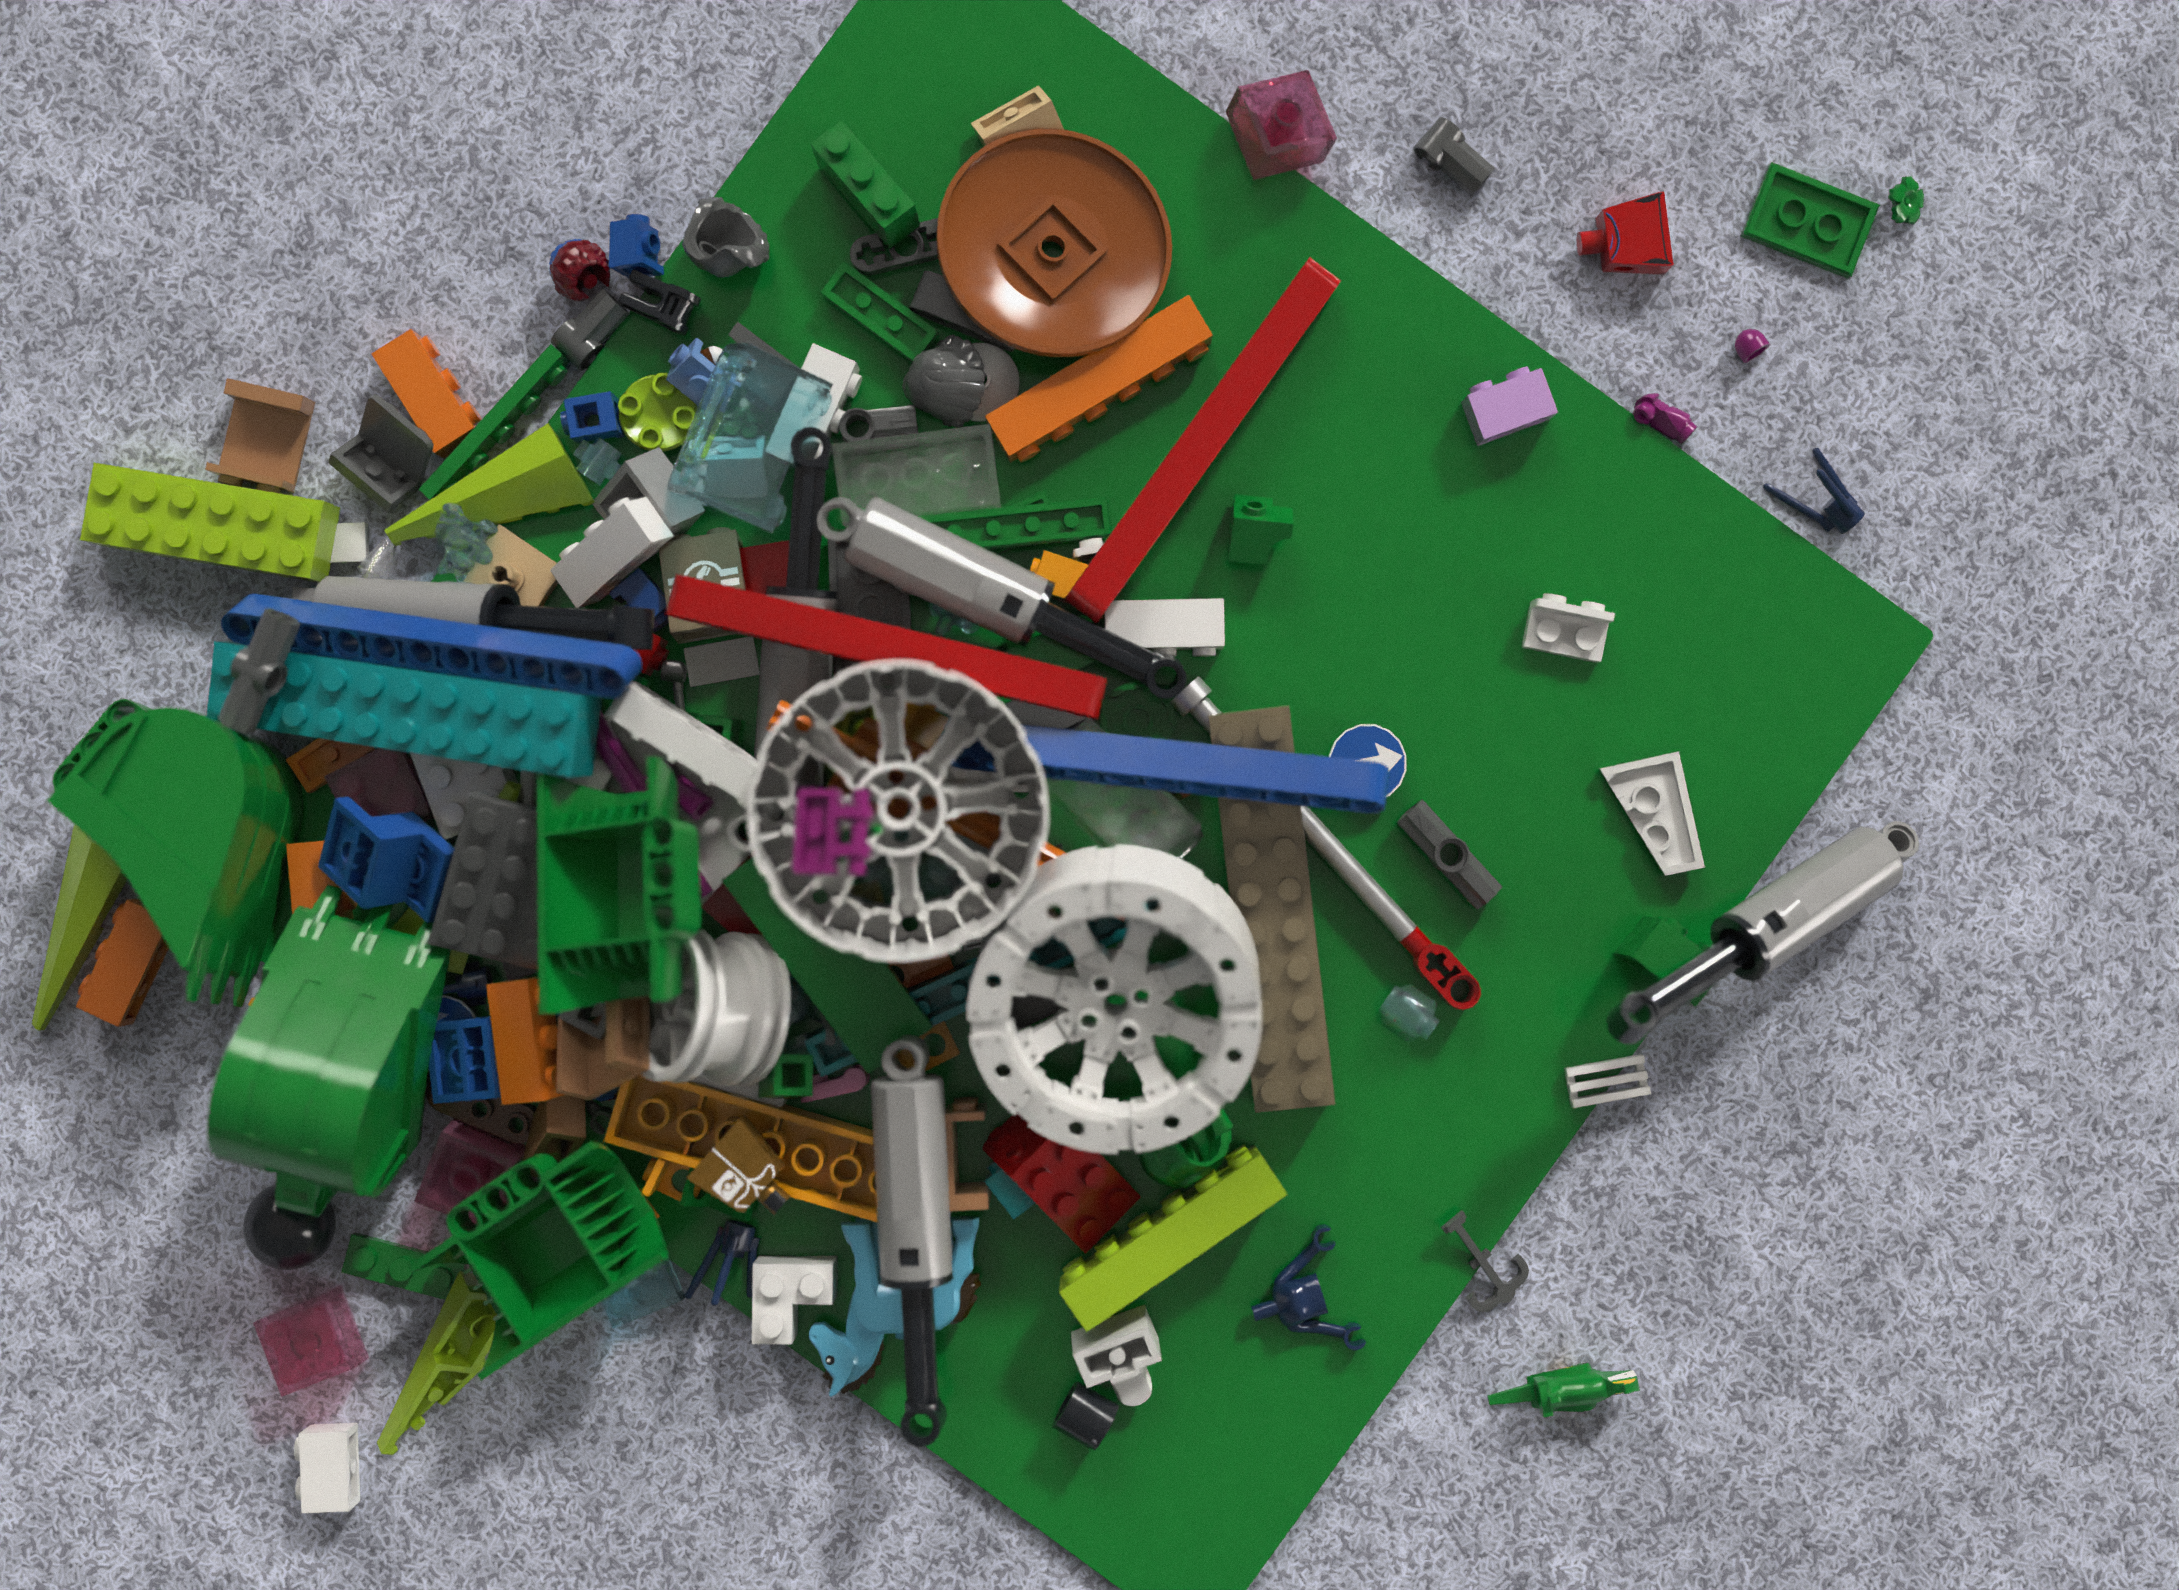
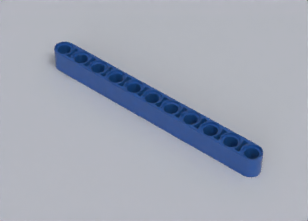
M261 594L247 595L221 619V627L225 635L233 642L242 645L250 644L264 610L275 609L296 618L298 623L301 624L290 648L291 652L607 698L621 696L642 670V661L637 652L630 647L619 644Z
M1020 724L1027 734L1025 737L1027 743L1036 751L1044 778L1362 813H1379L1385 809L1389 768L1378 762ZM978 738L968 748L965 746L951 763V766L961 769L997 773L993 763L995 758L992 752H988Z

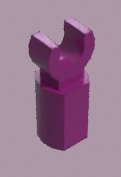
M663 759L672 770L678 783V807L692 819H702L712 807L713 799L683 774L678 775V769L674 763Z

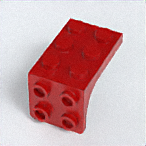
M1018 1113L1012 1115L1002 1126L994 1129L982 1148L1085 1254L1141 1198L1100 1153L1079 1150L1048 1139L1029 1128L1028 1121Z

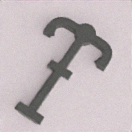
M1461 1210L1446 1222L1441 1229L1446 1234L1452 1233L1455 1230L1474 1257L1468 1262L1472 1269L1480 1265L1495 1286L1493 1294L1483 1302L1477 1300L1475 1291L1465 1297L1475 1310L1488 1312L1500 1302L1508 1303L1514 1298L1515 1290L1526 1281L1529 1268L1522 1256L1517 1254L1510 1262L1518 1266V1273L1508 1282L1501 1281L1486 1260L1492 1254L1487 1248L1481 1252L1463 1228L1462 1224L1466 1221L1467 1217Z

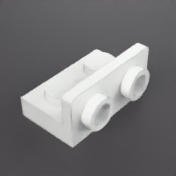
M1544 593L1542 599L1537 598L1530 602L1521 648L1595 663L1602 661L1609 623L1614 621L1615 616L1614 613L1604 611L1605 605L1589 601H1582L1581 606L1566 604V597Z

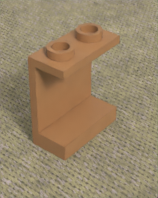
M227 378L223 393L235 400L219 465L207 462L205 470L219 475L217 482L242 487L243 481L257 484V490L281 493V490L294 493L315 402L303 395Z
M649 996L606 1002V1037L602 1040L557 1017V1093L591 1101L650 1070ZM603 1014L590 1022L598 1026Z
M978 1097L955 1098L952 1105H948L945 1109L950 1211L985 1210L989 1208L991 1201V1190L985 1182L959 1183L957 1121L985 1119L987 1103H978Z

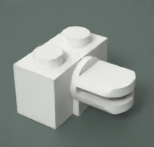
M1145 1305L1107 1318L1088 1332L1084 1328L1071 1332L1072 1353L1087 1388L1110 1380L1122 1404L1136 1406L1147 1401L1151 1396L1152 1382L1146 1366L1162 1361L1159 1338Z

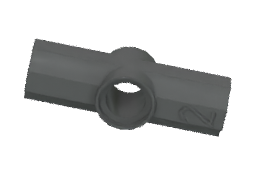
M265 609L249 646L241 649L233 659L230 674L235 679L218 716L220 723L227 728L244 734L254 733L269 697L275 695L283 687L288 676V668L284 665V662L301 625L296 618L275 609Z
M1423 799L1407 810L1396 822L1426 854L1431 864L1447 877L1476 910L1488 903L1502 888L1498 881L1469 851L1466 843L1455 836ZM1447 843L1453 844L1458 850V859L1450 866L1445 865L1440 859V851Z

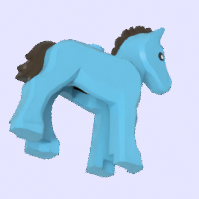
M950 1213L953 1280L947 1284L933 1287L935 1331L941 1330L948 1324L962 1322L978 1299L974 1293L981 1286L979 1281L980 1273L971 1274L974 1268L973 1249L980 1225L979 1216H951ZM857 1216L855 1217V1222H841L845 1239L851 1246L855 1257L854 1277L856 1286L848 1308L846 1332L836 1330L825 1321L815 1322L809 1330V1339L818 1350L822 1363L826 1368L822 1377L829 1380L830 1397L836 1395L839 1391L845 1394L849 1390H859L862 1384L866 1385L869 1379L874 1378L876 1366H880L882 1363V1351L885 1347L884 1334L895 1333L896 1339H904L901 1289H893L881 1285L878 1223Z

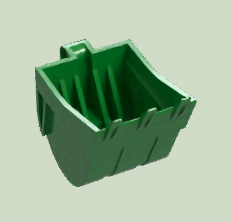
M120 699L113 702L56 769L52 781L55 791L46 801L102 847L127 876L183 970H188L187 1002L197 1001L206 973H210V1003L212 1005L220 1004L231 976L234 977L233 1006L242 1007L251 981L257 974L279 904L276 899L288 865L286 844H293L299 830L302 817V792L299 780L286 762L287 758L284 754L260 737L229 729L219 721L191 710L172 707L151 709L129 699Z
M331 885L326 886L312 909L302 906L296 908L263 966L262 986L230 1041L219 1067L211 1095L207 1123L209 1147L217 1159L276 1173L275 1205L279 1208L313 1217H318L338 1191L373 1199L378 1197L388 1187L422 1139L429 1060L451 955V949L428 944L434 922L427 923L424 921L416 936L387 929L386 927L394 904L373 907L364 922L335 915L342 889Z

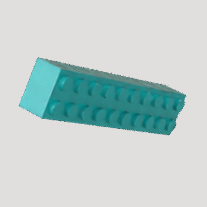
M214 641L207 717L220 722V719H218L219 713L235 679L230 674L232 661L241 649L249 645ZM289 651L284 665L288 668L287 679L283 687L275 695L269 697L256 726V729L570 778L593 776L602 697Z

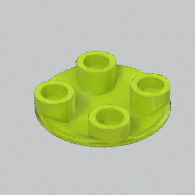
M668 373L649 375L635 381L618 401L619 421L625 435L635 445L648 451L659 447L664 452L679 447L691 436L697 424V405L666 380Z

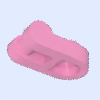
M856 1064L850 1067L844 1075L828 1079V1074L823 1077L819 1073L813 1074V1096L800 1098L801 1102H810L861 1090L869 1082L870 1073L867 1074L860 1064Z

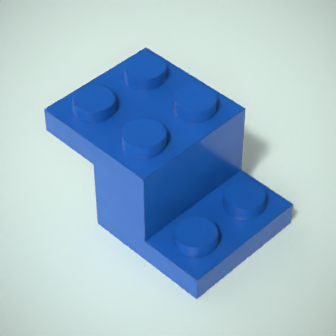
M350 797L335 798L318 867L362 909L405 902L422 919L430 923L435 920L454 847L413 811L371 817Z
M560 1012V1013H555L556 1023H557V1017L560 1016L561 1012ZM490 1016L437 1022L429 1060L433 1104L501 1097Z

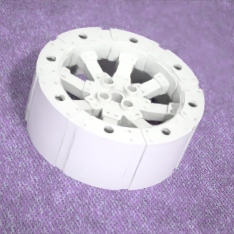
M913 659L875 660L841 670L836 677L826 682L823 679L795 701L775 725L757 758L760 761L757 771L751 777L747 803L749 838L760 874H764L769 882L771 894L783 910L811 935L843 952L850 950L863 954V958L891 962L924 960L960 949L961 944L974 937L977 940L1001 922L1022 898L1039 866L1037 859L1040 849L1045 847L1049 814L1047 787L1036 751L1025 739L1027 734L1007 707L984 686L951 668L947 671L934 667V664L931 662ZM884 672H891L896 678L895 684L890 688L883 687L879 682L880 675ZM975 700H981L986 705V711L981 716H975L970 712V705ZM906 702L924 705V702L936 705L937 710L951 717L944 726V733L928 752L924 751L916 760L912 761L909 746L905 744L903 717H906ZM873 706L875 719H878L881 745V748H878V764H874L865 757L860 758L839 740L840 736L831 726L844 718V713L852 709L857 711ZM800 716H807L811 720V728L806 732L799 731L795 726V721ZM977 738L988 752H992L995 758L993 763L998 779L986 781V785L956 788V785H941L948 773L947 768L964 747L968 748ZM808 754L819 761L823 760L844 778L843 782L852 792L854 789L870 790V800L877 804L878 810L873 815V821L868 822V828L879 824L882 828V833L867 840V844L871 845V859L866 860V865L870 861L874 862L881 854L887 856L888 865L892 867L894 893H892V904L878 902L871 904L862 901V898L849 892L854 884L853 880L857 877L848 875L849 859L844 863L839 862L838 875H796L792 873L797 806L796 789L798 783L796 774L798 769L802 768ZM892 769L903 771L904 779L901 783L894 784L888 779V773ZM1023 783L1029 787V795L1026 798L1018 799L1015 797L1013 790L1017 784ZM853 793L843 795V805H852ZM925 795H931L936 799V806L931 810H925L920 805V800ZM894 797H904L910 802L911 810L907 816L895 818L888 813L887 803ZM778 806L783 810L784 816L780 821L774 822L769 819L767 813L770 807ZM981 811L1001 813L999 823L1000 834L998 840H994L988 854L985 855L977 849L973 851L954 836V831L946 824L945 820L957 818L959 814ZM842 821L841 828L851 829V821ZM908 829L910 836L906 841L900 842L894 838L893 833L895 830ZM925 850L933 856L937 854L957 870V874L964 882L954 888L951 894L943 898L939 896L924 901L922 890H919L917 873L920 851ZM989 873H997L1001 876V883L998 887L991 888L987 886L985 879ZM823 889L828 893V900L824 904H817L813 901L812 894L815 890ZM915 917L918 920V927L914 931L905 930L902 926L904 918Z
M1114 845V848L1098 849L1097 846L1063 854L1042 864L1037 868L1029 887L1016 906L1001 922L984 934L970 985L967 1005V1021H971L969 1039L978 1068L998 1100L1013 1115L1018 1113L1027 1120L1029 1128L1048 1139L1079 1150L1118 1154V1150L1135 1149V1153L1171 1145L1201 1130L1220 1115V1108L1228 1100L1232 1102L1251 1072L1260 1043L1262 1011L1259 963L1253 937L1240 910L1217 883L1214 885L1203 876L1201 870L1173 855L1151 848ZM1149 898H1156L1160 901L1156 912L1145 908L1144 904ZM1051 905H1059L1064 913L1057 918L1055 910L1047 909ZM1102 916L1128 919V929L1123 942L1119 943L1117 948L1106 949L1103 944L1100 945L1088 927V921ZM1160 929L1173 936L1180 937L1191 949L1187 956L1165 964L1161 962L1152 964L1147 960V950L1153 934L1157 935ZM1055 935L1059 941L1064 940L1075 957L1077 969L1065 968L1062 971L1037 966L1036 962L1027 959L1034 947L1040 946L1051 936ZM1229 958L1235 962V965L1228 968L1227 964L1220 963V961ZM990 974H996L1001 979L998 983H994L986 977ZM1103 977L1098 985L1094 983L1097 978ZM1200 982L1201 985L1213 983L1218 1002L1221 1001L1219 1003L1218 1019L1207 1015L1202 1017L1180 1008L1169 998L1175 995L1176 990ZM1137 990H1145L1148 992L1149 997L1146 999L1137 997ZM1027 994L1053 998L1055 1003L1063 1006L1050 1019L1034 1028L1030 1026L1019 1032L1017 1031L1014 1016H1010L1012 996L1026 997ZM1110 994H1120L1126 998V1001L1122 1004H1112L1106 997ZM1087 1014L1095 1016L1097 1021H1093ZM1169 1034L1195 1045V1050L1204 1054L1198 1062V1068L1193 1073L1189 1071L1177 1081L1170 1069H1166L1156 1048L1154 1035L1167 1037ZM1086 1039L1082 1065L1079 1074L1075 1075L1070 1088L1057 1080L1051 1081L1045 1076V1071L1038 1065L1044 1059V1054L1067 1041L1073 1043ZM1118 1050L1122 1051L1128 1061H1133L1143 1082L1142 1090L1144 1096L1131 1098V1101L1118 1102V1099L1102 1098L1104 1076L1109 1062H1113Z

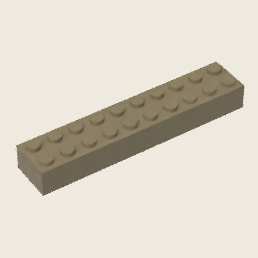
M1289 705L1216 713L1208 716L1212 745L1295 753ZM1218 797L1229 895L1250 929L1259 963L1262 1028L1258 1052L1250 1072L1255 1113L1335 1105L1301 806Z

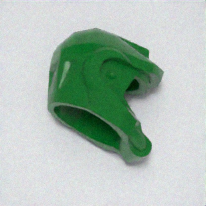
M1221 1107L1220 1115L1203 1128L1209 1140V1152L1204 1161H1200L1198 1148L1192 1136H1189L1162 1148L1139 1152V1160L1144 1172L1152 1180L1164 1186L1180 1187L1183 1189L1189 1187L1222 1164L1232 1140L1231 1128L1233 1124Z

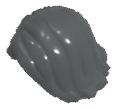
M722 197L699 199V205L696 207L688 224L682 242L686 255L697 267L716 277L724 278L735 275L746 266L751 268L767 262L770 255L767 234L762 231L761 225L754 222L751 215L742 211L740 207L725 202Z
M949 335L944 340H940L937 343V347L923 351L913 359L909 371L903 380L904 395L916 408L931 414L936 419L942 420L943 425L956 428L962 427L965 422L970 421L974 417L973 412L981 404V398L985 390L983 385L986 376L984 364L980 354L969 340Z

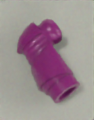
M1658 393L1646 394L1638 399L1633 411V416L1638 423H1650V427L1663 433L1671 440L1678 441L1681 445L1696 430L1697 426L1689 418L1690 414L1674 406L1669 407L1668 404L1658 399Z

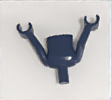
M1321 1224L1314 1228L1312 1242L1275 1278L1274 1286L1272 1287L1273 1300L1251 1306L1255 1321L1278 1315L1282 1324L1287 1326L1291 1332L1317 1333L1339 1337L1344 1340L1348 1348L1360 1350L1366 1344L1364 1339L1357 1341L1348 1340L1350 1332L1361 1329L1360 1324L1350 1322L1345 1326L1317 1320H1309L1313 1317L1328 1314L1316 1273L1302 1278L1291 1279L1320 1250L1330 1251L1336 1245L1335 1241L1324 1244L1318 1242L1320 1233L1331 1230L1330 1226Z

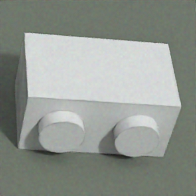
M358 1423L312 1424L300 1432L294 1444V1457L296 1461H300V1476L296 1481L295 1494L296 1499L301 1501V1513L349 1512L360 1502Z

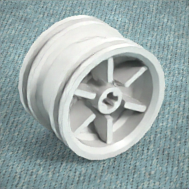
M699 929L697 935L692 940L681 942L682 993L665 1002L651 1001V996H649L650 1070L642 1073V1075L646 1079L655 1082L670 1081L673 1083H683L693 1080L702 1073L710 1082L718 1085L744 1087L755 1085L763 1080L775 1066L788 1032L791 1011V989L785 961L776 954L763 935L729 932L722 934L713 941L705 931Z

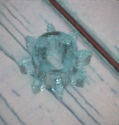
M599 437L596 438L593 444L583 439L573 453L574 456L581 460L575 469L599 486L605 478L611 480L621 467L617 461L622 456V453Z

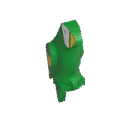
M1580 1363L1527 1376V1384L1487 1395L1489 1405L1531 1402V1406L1539 1409L1543 1417L1553 1416L1554 1411H1589L1596 1407L1597 1402L1603 1401L1608 1397L1640 1391L1637 1375L1633 1370L1602 1372L1593 1369L1590 1363Z

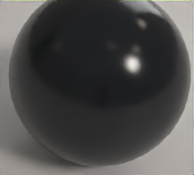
M273 1184L261 1191L252 1200L246 1211L243 1223L246 1244L250 1252L260 1262L269 1267L280 1270L303 1268L319 1259L329 1248L336 1229L334 1209L329 1202L318 1217H313L279 1208L275 1205L276 1184Z

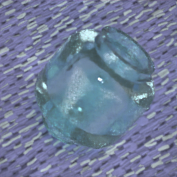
M1411 984L1404 985L1402 988L1395 986L1378 1010L1383 1014L1381 1018L1382 1025L1408 1043L1414 1042L1419 1036L1427 1040L1440 1021L1434 1017L1437 1011V1002Z

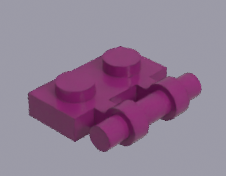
M838 788L798 789L792 873L796 875H838L839 859H849L848 875L865 876L866 860L871 859V845L867 844L868 822L873 821L874 810L873 807L869 806L870 790L854 789L852 805H843L844 791ZM842 821H851L850 843H840Z

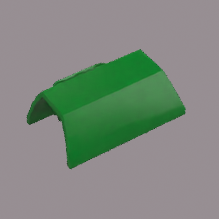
M647 757L648 791L614 794L575 784L545 773L537 774L539 1014H555L614 1000L651 996V1001L665 1002L682 993L681 942L692 940L697 935L701 923L699 836L694 825L678 820V783L672 770L660 757Z
M593 1140L560 1163H557L548 1154L539 1153L515 1165L455 1206L448 1214L447 1227L453 1236L414 1261L408 1268L413 1273L416 1270L439 1263H460L469 1266L463 1273L465 1275L470 1272L474 1274L478 1281V1284L473 1287L474 1290L482 1288L487 1297L483 1304L486 1306L490 1303L497 1314L493 1317L496 1322L490 1352L483 1370L477 1373L482 1381L668 1257V1252L653 1209L620 1157L602 1143ZM530 1169H534L537 1172L539 1183L532 1179ZM499 1190L506 1194L508 1204L502 1201ZM469 1211L475 1215L477 1225L471 1221Z

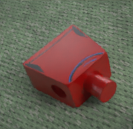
M1657 192L1607 207L1595 218L1597 230L1577 233L1576 244L1578 254L1582 256L1600 253L1602 272L1659 275L1665 274L1674 265L1664 192Z

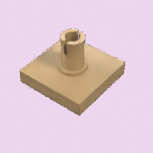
M499 524L459 582L508 584L515 589L521 605L543 606L558 584V581L550 571L557 563Z

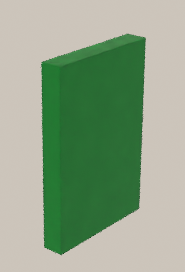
M1771 162L1767 167L1740 237L1849 279L1853 275L1880 204Z

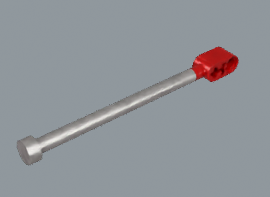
M1198 676L1170 703L1183 717L1190 712L1210 734L1208 716L1222 712L1207 697L1212 690ZM1301 806L1305 839L1413 956L1414 968L1448 1005L1462 1010L1476 1005L1480 999L1481 988L1472 974L1448 948L1432 943L1310 808ZM1427 954H1440L1441 956L1437 960L1444 970L1451 973L1444 977L1434 968L1429 967L1426 969L1429 963L1426 958ZM1463 979L1469 985V994L1464 1000L1455 1001L1451 996V987L1454 982Z

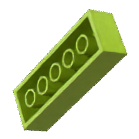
M94 462L80 540L109 548L319 583L326 576H329L332 550L341 508L323 500Z
M1245 1144L1234 1149L1225 1157L1228 1162L1222 1167L1202 1177L1184 1193L1177 1189L1160 1201L1163 1206L1151 1215L1145 1211L1127 1224L1130 1229L1118 1238L1115 1234L1104 1238L1095 1246L1097 1252L1086 1260L1079 1256L1063 1267L1062 1271L1064 1274L1060 1277L1059 1293L1086 1332L1287 1196L1282 1184L1255 1144L1248 1149Z

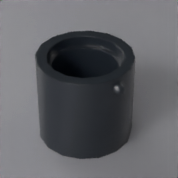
M1076 1381L1062 1402L1052 1427L1095 1451L1106 1436L1116 1416L1119 1404Z

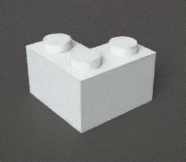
M758 1256L753 1263L752 1344H792L798 1335V1304H833L837 1297L838 1256Z

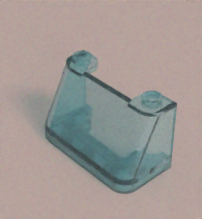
M749 343L727 344L717 359L669 478L668 491L773 533L774 528L780 526L784 520L787 506L783 504V495L778 492L793 458L790 446L792 438L797 431L805 428L808 420L812 421L818 415L824 416L832 401V395L829 393L833 384Z

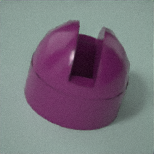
M1751 328L1743 330L1735 341V350L1743 363H1747L1759 356L1770 346L1764 334L1759 330Z

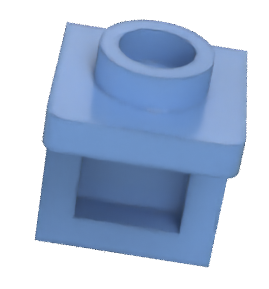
M695 338L688 346L681 344L672 353L668 360L672 365L666 380L701 409H704L728 386L730 377L700 353L703 342Z

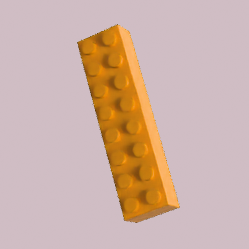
M640 1074L620 1085L604 1142L696 1168L731 1127L745 1115L783 1161L785 1166L775 1176L773 1181L788 1193L790 1197L878 1223L873 1130L787 1104L781 1107L694 1081L673 1083L670 1081L655 1082L646 1079Z

